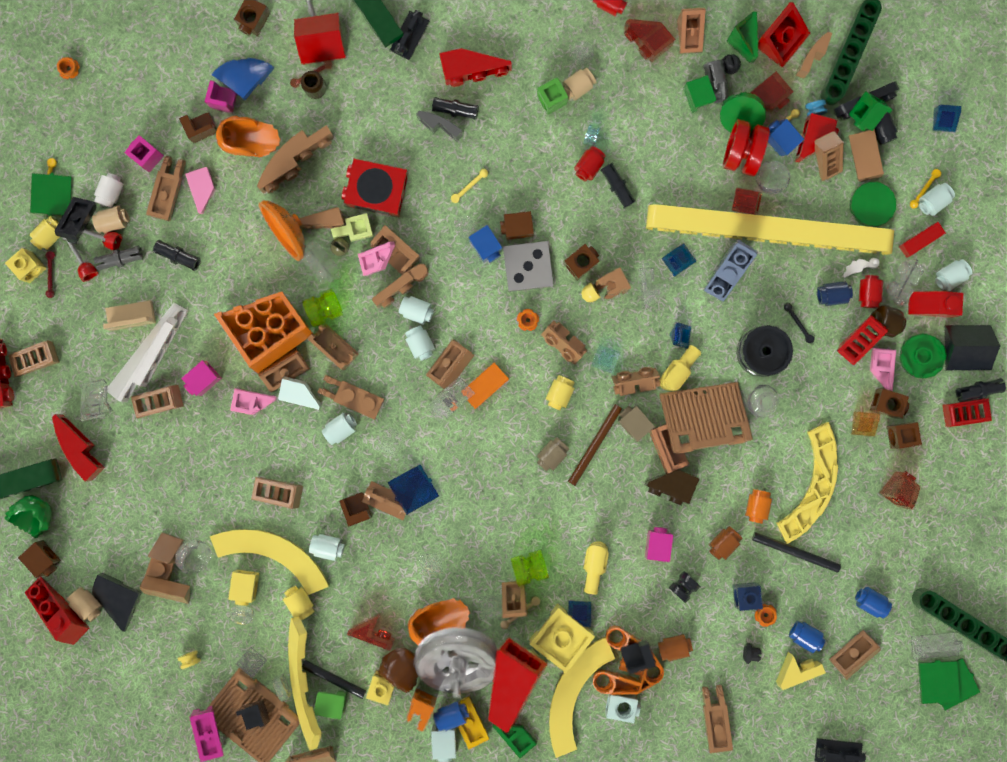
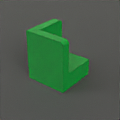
M708 75L686 82L683 90L692 113L697 112L698 108L716 101Z

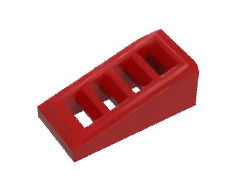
M870 315L840 343L837 352L852 365H855L889 329ZM867 326H871L878 333L875 335ZM863 332L871 340L868 341L860 333ZM855 339L863 345L862 348L854 342Z
M989 398L942 405L945 427L992 421ZM979 404H983L985 417L981 418ZM972 405H974L975 416H976L975 419H973V417H972V411H971V406H972ZM965 406L967 412V420L964 419L963 407ZM955 408H958L960 421L956 420Z

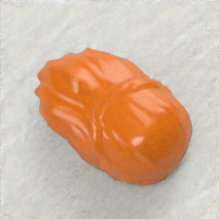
M237 115L228 117L221 121L216 131V139L220 148L224 152L233 155L263 157L269 155L272 151H276V146H280L278 130L274 129L272 124L263 123L249 117H239Z
M455 598L418 609L408 621L410 638L417 645L421 646L423 641L435 632L451 628L464 629L466 623L470 620L468 617L470 614L468 606L464 605L461 600L457 601Z

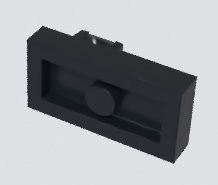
M73 197L54 230L56 236L66 238L69 243L77 244L97 208L96 203Z

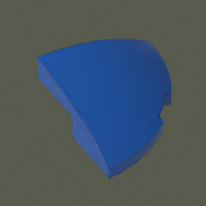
M234 59L219 66L211 75L242 99L246 100L258 84L262 85L274 70V67L259 59Z

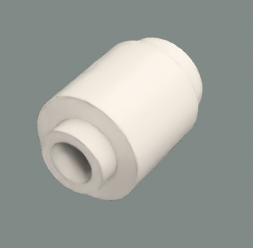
M107 173V176L101 175L94 196H96L94 202L112 208L113 204L117 203L124 185L120 182L121 178L111 173Z

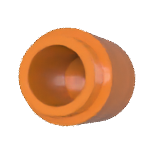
M753 489L752 494H749L745 513L746 516H749V521L763 524V520H768L772 503L770 492Z

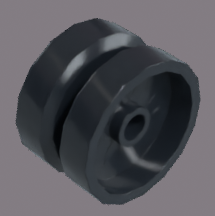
M765 325L751 329L738 342L736 351L738 363L744 371L752 376L766 377L779 374L788 367L792 360V341L785 331L776 326ZM764 347L767 349L765 352L767 355H764L762 352Z

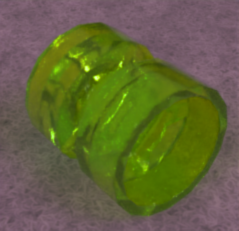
M332 288L321 292L318 298L311 296L302 300L304 310L313 327L326 323L327 318L333 320L344 315Z
M541 549L529 552L528 557L519 555L510 558L518 587L530 584L532 579L541 581L549 578Z

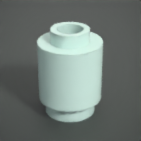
M947 183L938 184L920 197L919 207L924 214L934 216L952 202L955 192Z
M956 260L936 273V284L942 290L951 291L969 279V276L972 275V269L965 260Z
M405 296L401 302L399 313L406 319L424 325L426 321H431L434 309H431V303L412 296L410 298Z
M417 326L405 333L407 337L405 340L415 359L420 358L423 361L433 356L432 351L435 350V347L427 331L423 330L422 326Z
M341 413L325 425L322 433L331 445L339 444L356 431L355 426L357 423L351 414Z
M319 534V536L313 535L309 553L314 554L315 557L336 561L337 557H342L345 544H341L340 538Z

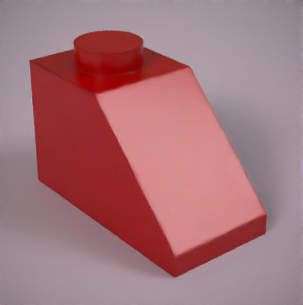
M811 113L806 118L802 132L804 140L799 144L795 162L799 163L816 153L815 140L830 132H835L838 135L839 128H836L838 120Z
M947 291L909 292L908 315L947 318L962 316L964 293Z

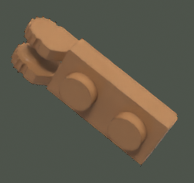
M167 155L164 157L161 169L156 176L146 215L171 221L182 182L181 177L186 164L185 160H178L174 175L168 174L172 165V158Z
M420 263L374 296L372 301L378 309L381 306L383 308L388 307L395 301L394 296L400 292L402 295L413 287L411 283L414 281L421 282L428 276L427 266Z
M325 375L323 380L329 384L339 386L336 395L324 388H319L318 393L333 399L334 402L374 420L376 419L384 398L343 380L341 382Z
M716 685L717 704L710 703V692L707 687H702L708 750L710 753L733 751L728 709L722 685Z

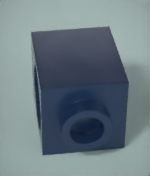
M755 582L732 584L736 609L739 611L763 609L761 586Z

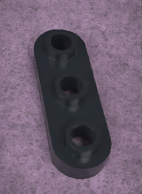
M895 81L869 93L887 102L897 97V92L900 88ZM862 96L835 108L834 112L837 118L842 117L843 120L851 118L849 113Z

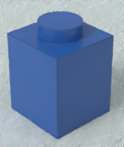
M788 119L775 120L768 126L770 128L768 143L780 156L788 155L804 140Z
M488 225L468 237L483 263L487 260L491 263L501 256L502 246Z

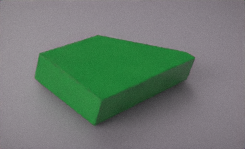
M495 724L492 725L519 759L537 745V741L523 725L514 724L508 733Z

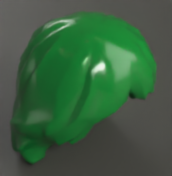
M29 495L11 505L9 511L5 513L4 519L14 526H18L20 530L23 529L24 532H27L33 538H38L49 529L52 511L46 501L37 496Z

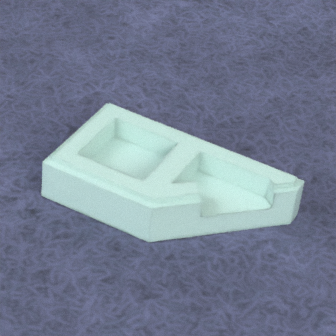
M285 376L282 378L278 400L318 410L321 408V402L315 398L307 382Z

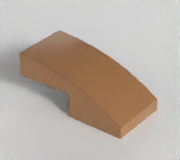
M831 32L824 34L802 60L795 76L804 79L810 72L813 60L820 61L828 48L832 36Z

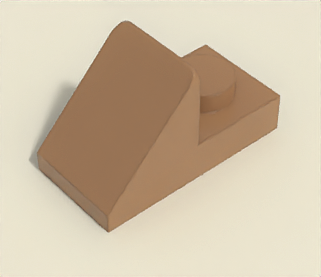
M162 532L148 554L151 560L145 576L169 581L184 540Z

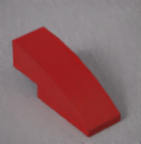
M54 414L52 417L54 430L67 460L85 482L93 481L105 468L89 453L95 445L63 414Z

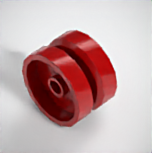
M737 119L727 143L722 165L723 169L735 171L741 164L742 173L754 177L760 168L766 151L770 128L757 124L750 133V123Z

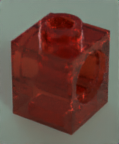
M736 188L732 211L753 215L758 214L763 192Z

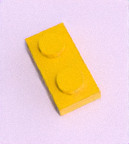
M468 696L460 700L461 704L465 703L469 717L466 718L467 723L458 726L468 749H471L488 741L490 737L471 697Z

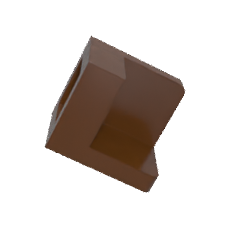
M208 112L193 119L188 115L179 118L188 139L193 144L216 134L217 129Z
M363 492L339 500L348 527L372 518L368 504L362 502L364 498Z

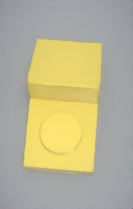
M788 652L776 680L777 685L782 690L825 674L823 665L817 660L809 659L800 663L801 667H798L794 656Z

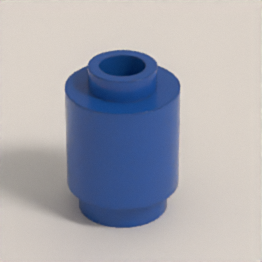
M870 587L861 588L855 596L856 606L876 618H885L891 611L892 603L888 598Z
M796 621L789 632L792 642L811 653H814L816 650L819 652L825 644V639H823L824 633L805 622Z
M459 701L441 707L437 710L438 712L433 713L434 721L439 731H448L467 723L466 718L469 717L465 703L461 704Z

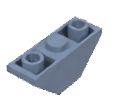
M739 240L736 241L721 260L704 291L724 302L755 259L758 251Z

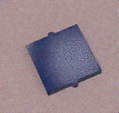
M421 464L387 482L396 496L395 500L400 503L406 515L439 497L431 483L432 479L428 478Z

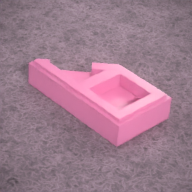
M208 167L185 174L199 214L204 213L205 207L215 191Z
M387 242L358 254L363 276L386 269L395 247V242Z
M872 348L870 371L885 389L893 391L896 350Z
M235 388L230 411L255 415L276 401L277 397Z

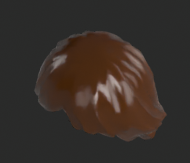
M397 648L382 657L378 674L387 680L388 683L392 684L393 687L408 693L417 684V678L420 675L418 670L420 659L407 648Z

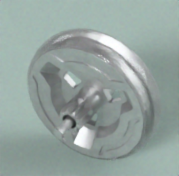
M468 628L442 629L428 635L418 645L414 657L415 670L419 678L429 687L441 692L452 693L454 697H459L460 694L481 690L493 682L498 647L492 639L476 630Z

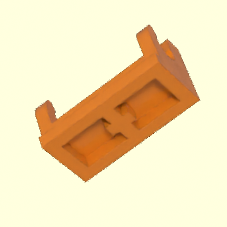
M416 688L407 715V721L410 722L414 714L420 715L421 720L418 723L417 729L423 732L435 708L437 698Z

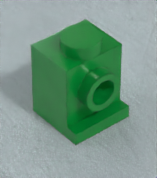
M865 91L849 115L855 120L854 125L862 131H866V129L873 131L886 112L890 113L893 109L880 98Z

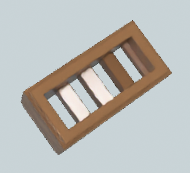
M830 132L815 140L819 174L822 181H825L843 171V141L835 132Z
M338 207L299 218L302 223L300 228L302 229L345 226L342 211Z
M48 340L8 355L15 377L59 363L53 341ZM42 349L44 350L46 356V360L44 361L40 351ZM33 352H36L39 363H35ZM27 354H28V358H29V361H30V364H31V366H29V367H28V365H27V362H26V359H25V356H24V355H27ZM18 357H20L23 366L21 370H19L16 361Z
M172 385L131 396L136 419L184 406L179 385ZM159 394H162L165 405L164 407H162ZM150 396H153L156 409L152 407ZM143 398L145 400L147 407V411L145 412L143 410L141 399Z
M255 477L251 499L295 509L299 508L303 486ZM263 484H267L265 496H261ZM272 486H275L273 498H270ZM281 488H284L283 498L279 500Z

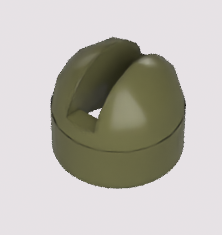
M336 238L331 242L330 248L334 255L344 256L349 251V244L343 238ZM337 242L345 249L341 251L340 249L335 247L334 244Z

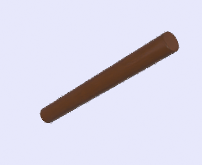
M616 404L613 406L569 478V483L576 486L623 408Z

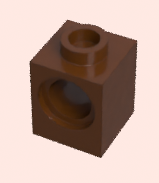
M244 0L234 21L239 26L238 30L248 36L251 33L259 36L270 15V11L266 5L256 0ZM250 15H256L254 21L247 22V18Z
M531 211L504 214V221H500L501 235L506 234V240L533 237Z
M584 244L565 259L563 264L578 281L600 262L598 260L599 254L592 246L588 247ZM579 256H586L589 264L582 267L577 263V258Z
M884 388L876 389L870 411L895 419H902L909 410V396ZM890 398L895 402L893 410H890L887 406Z
M918 422L886 426L890 448L902 449L922 445Z
M44 540L34 542L18 557L35 578L44 575L46 577L50 576L58 569L56 564L61 561Z

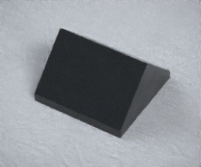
M944 325L945 350L947 354L945 371L992 370L1000 344L991 325Z

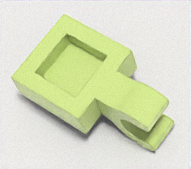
M367 213L345 218V226L331 229L334 239L349 236L350 241L353 242L373 237Z

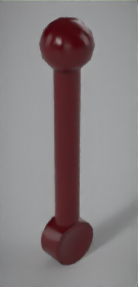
M48 251L45 254V258L48 260V290L45 292V295L48 298H53L55 293L52 290V260L55 258V253Z

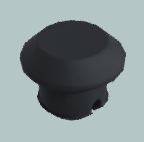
M728 54L722 59L725 73L734 74L738 72L741 67V61L737 55Z
M748 643L743 650L744 661L749 664L751 661L759 662L761 660L759 656L762 655L761 649L759 647H752Z

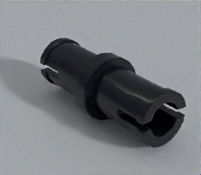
M434 97L432 112L450 114L454 118L461 116L476 120L479 105L461 103L458 99L451 101Z
M613 162L600 170L611 186L609 189L616 194L624 209L636 202V199H634L626 186V180L621 178Z
M158 240L153 247V253L170 259V262L173 264L179 263L193 271H196L200 265V257L185 252L179 246L174 247L162 240Z
M1002 378L988 382L978 381L974 385L957 388L955 393L959 402L975 398L985 399L988 395L1004 393L1006 385L1005 383L1000 384L1004 381Z

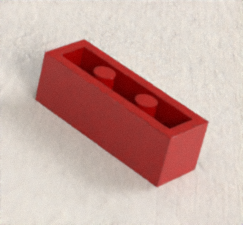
M936 222L901 244L899 248L905 257L908 258L946 234L940 223Z

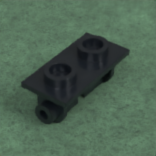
M418 10L414 12L409 11L400 28L404 34L403 37L395 41L390 48L391 52L409 61L430 20L422 17V12Z
M816 738L815 762H865L866 754L862 753L863 743Z

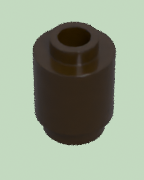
M308 71L303 74L300 83L305 94L311 99L323 97L326 93V83L322 76L316 71Z

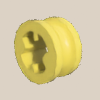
M197 650L177 658L182 663L181 669L201 662V659L197 658Z

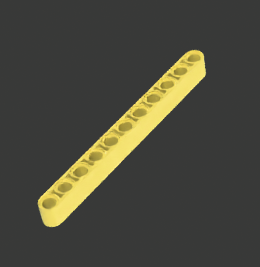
M656 204L648 205L646 229L653 230V228H658L657 231L675 232L677 230L684 234L697 235V233H702L703 236L713 237L724 235L725 238L741 240L743 237L751 241L765 242V240H770L769 243L779 244L791 242L792 245L807 247L814 245V247L826 249L837 247V250L845 251L857 249L859 252L877 254V252H882L881 254L883 255L892 254L894 230Z

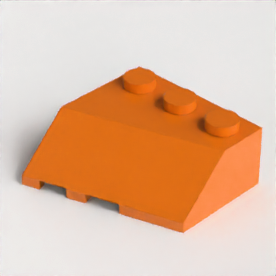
M282 291L257 299L253 303L244 306L239 305L233 307L232 310L214 314L248 366L256 373L263 371L313 334L302 316Z

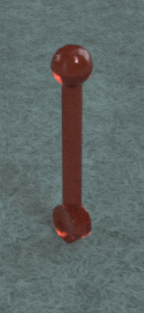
M326 60L322 66L313 71L319 73L324 69H331L332 62ZM301 78L292 79L290 85L293 88L299 87Z

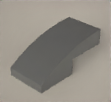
M418 111L416 113L417 119L433 134L441 128L456 142L463 136L461 129L438 115L425 111Z

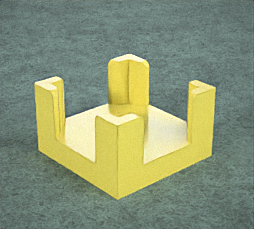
M557 603L550 612L551 616L541 629L532 635L529 643L548 660L567 673L594 639L595 635L586 625L582 626L568 615L567 611Z

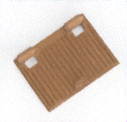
M738 382L659 394L673 453L679 454L728 444L735 445L753 440ZM741 427L742 434L733 435L731 428ZM688 435L690 442L680 444L679 436Z
M240 667L209 705L213 707L217 728L258 762H270L300 724L298 715L288 708L289 705L257 679L253 680ZM239 681L248 687L246 691L237 685ZM264 699L270 722L265 727L260 728L258 726L246 730L242 715L237 716L236 711L241 706ZM281 716H284L291 723L289 725H286L279 718Z

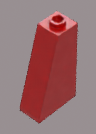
M510 638L497 651L488 717L490 722L506 733L509 732L519 718L548 663Z

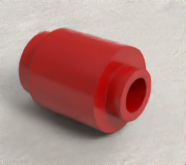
M593 0V3L597 4V8L615 17L618 13L622 15L628 3L625 0Z
M594 146L586 149L574 167L575 175L583 181H592L605 163L606 155Z
M865 275V279L860 280L859 302H861L862 308H879L880 303H882L884 281L879 280L877 275Z

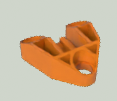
M616 625L609 627L605 634L607 643L617 650L641 641L622 627ZM619 630L622 633V639L619 642H612L609 636L612 631ZM653 654L655 664L660 670L659 675L655 678L647 675L648 669L634 673L639 675V679L619 672L615 673L601 669L594 673L592 681L595 689L600 693L612 695L639 694L659 683L664 677V669ZM622 657L619 670L628 672ZM605 674L609 677V683L603 687L599 686L596 683V679L599 675Z

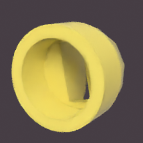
M589 283L582 289L581 295L586 302H594L601 298L592 283Z

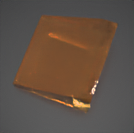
M853 412L851 434L875 437L880 414Z

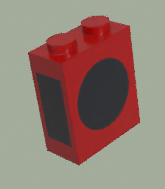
M353 158L352 165H348L346 177L349 178L348 185L343 187L341 198L344 200L346 207L399 218L409 173L407 169Z

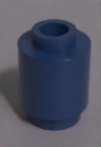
M846 281L827 283L817 288V299L820 305L848 304L850 299L853 298L852 286L848 285Z

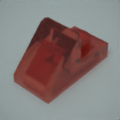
M380 613L352 626L347 633L348 636L389 651L395 641V638L391 637L392 634L386 630L379 629L378 632L374 631Z

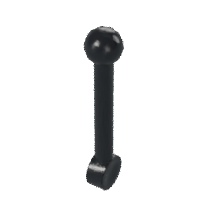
M786 303L784 310L792 316L804 334L805 341L813 343L815 340L814 336L809 335L792 310V304Z

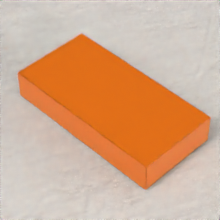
M493 363L460 393L474 409H477L503 386L509 378Z

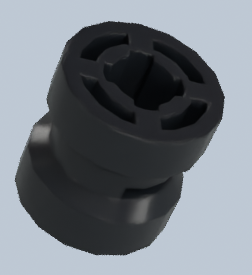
M683 571L679 575V580L673 582L668 588L686 604L690 599V595L693 592H697L701 586ZM680 583L689 591L688 593L679 585Z

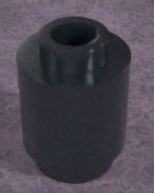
M887 112L874 128L876 140L879 141L880 145L898 139L896 134L898 130L891 112Z

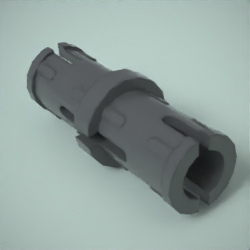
M136 246L122 251L117 249L111 254L94 257V264L104 262L95 266L98 271L114 266L123 267L126 263L143 260L144 258L142 253L133 255L142 251L140 246Z

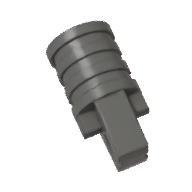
M715 60L703 65L705 76L708 75L716 97L714 104L723 103L729 97L728 81L723 60Z

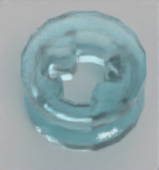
M590 124L583 144L590 143L591 146H594L600 127L593 128L592 124Z

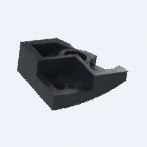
M105 573L98 574L92 588V595L102 605L119 629L126 632L142 592L124 585L122 581Z

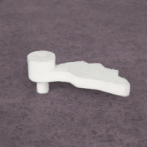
M872 258L869 262L862 259L852 261L851 265L846 266V272L843 277L846 278L854 273H859L863 268L876 269L880 262L877 258Z

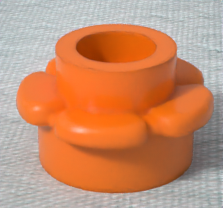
M64 57L58 61L57 70L63 79H74L78 76L80 65L76 60H73L71 57Z
M524 309L517 316L519 328L524 331L534 330L539 322L538 314L534 313L532 309Z
M762 604L763 609L755 611L754 617L761 626L768 627L777 620L776 609L772 605Z

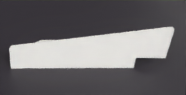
M176 303L170 306L107 387L106 391L120 402H128L137 385L143 387L148 385L188 312L187 309Z

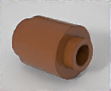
M728 526L726 530L722 529L708 544L711 547L709 552L718 560L721 558L726 560L739 547V542L743 538L733 528Z
M684 634L664 638L662 642H658L662 661L668 660L670 662L690 657L689 652L693 651L690 637L685 638Z

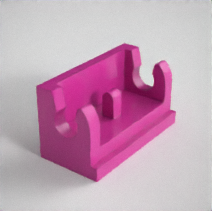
M209 706L204 711H200V709L193 710L189 718L200 762L224 756L213 707Z

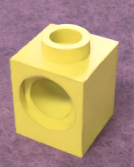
M21 248L5 262L19 280L31 283L47 269L32 251Z
M233 571L228 600H234L236 605L247 606L255 601L259 572Z
M375 671L366 699L388 705L394 687L381 677L378 671Z

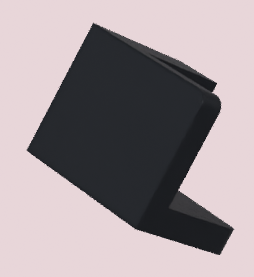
M647 640L621 647L620 650L629 675L656 667Z
M264 699L241 706L236 711L237 716L242 715L246 730L258 726L262 728L270 722Z

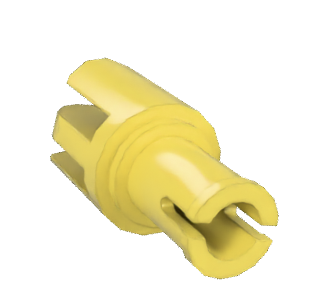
M689 345L679 360H673L662 374V377L659 379L660 387L666 391H677L691 375L690 367L701 355L700 350Z
M601 541L591 543L585 555L583 568L587 572L584 592L588 594H598L600 576L606 573L608 547Z

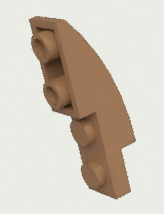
M327 125L309 137L306 136L303 130L300 131L276 152L267 164L257 185L263 194L276 191L280 187L279 184L284 180L291 181L299 175L298 171L302 170L297 163L299 160L302 162L308 160L313 155V151L318 148L324 149L332 143L331 140L334 136Z

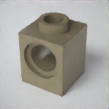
M628 406L619 414L621 418L618 422L635 442H638L655 427L637 406L633 408Z

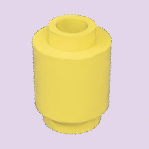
M52 216L48 219L44 218L29 234L32 237L30 242L40 250L42 248L48 250L59 239V236H56L54 232L59 222Z
M558 375L557 379L553 380L545 398L549 401L548 406L559 411L561 407L566 408L575 388L573 386L575 382Z
M295 585L284 592L286 596L282 600L293 618L299 617L303 620L314 613L313 603L303 587L297 588Z

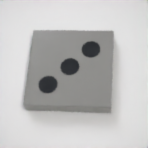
M548 241L503 246L508 292L554 286Z

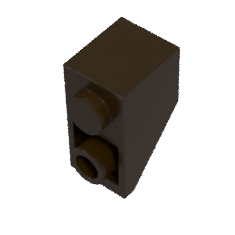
M675 470L671 473H664L649 479L644 485L649 487L648 492L661 497L662 493L669 495V501L682 506L683 502L690 504L700 478L681 470Z

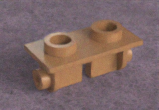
M553 321L541 335L548 345L555 347L561 352L565 360L575 365L588 351L585 348L586 345L575 336L568 341L566 337L570 331L560 322L556 323Z
M643 367L639 371L631 373L629 371H622L617 373L616 376H611L615 385V395L636 393L635 385H639L640 392L656 390V387H660V375L657 369L652 367Z
M371 481L362 502L404 520L412 499Z

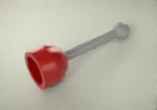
M88 229L83 231L85 234L102 239L104 246L113 251L119 249L123 239L122 235L116 232H107L102 235Z
M67 241L80 263L77 272L81 281L87 282L96 277L98 271L95 266L84 262L75 245Z

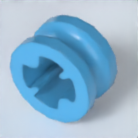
M818 100L806 104L805 108L809 110L807 117L811 113L817 115L826 114L828 112L827 108H824L826 101Z

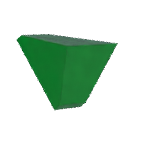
M757 11L750 13L737 24L727 39V42L749 63H754L758 57Z

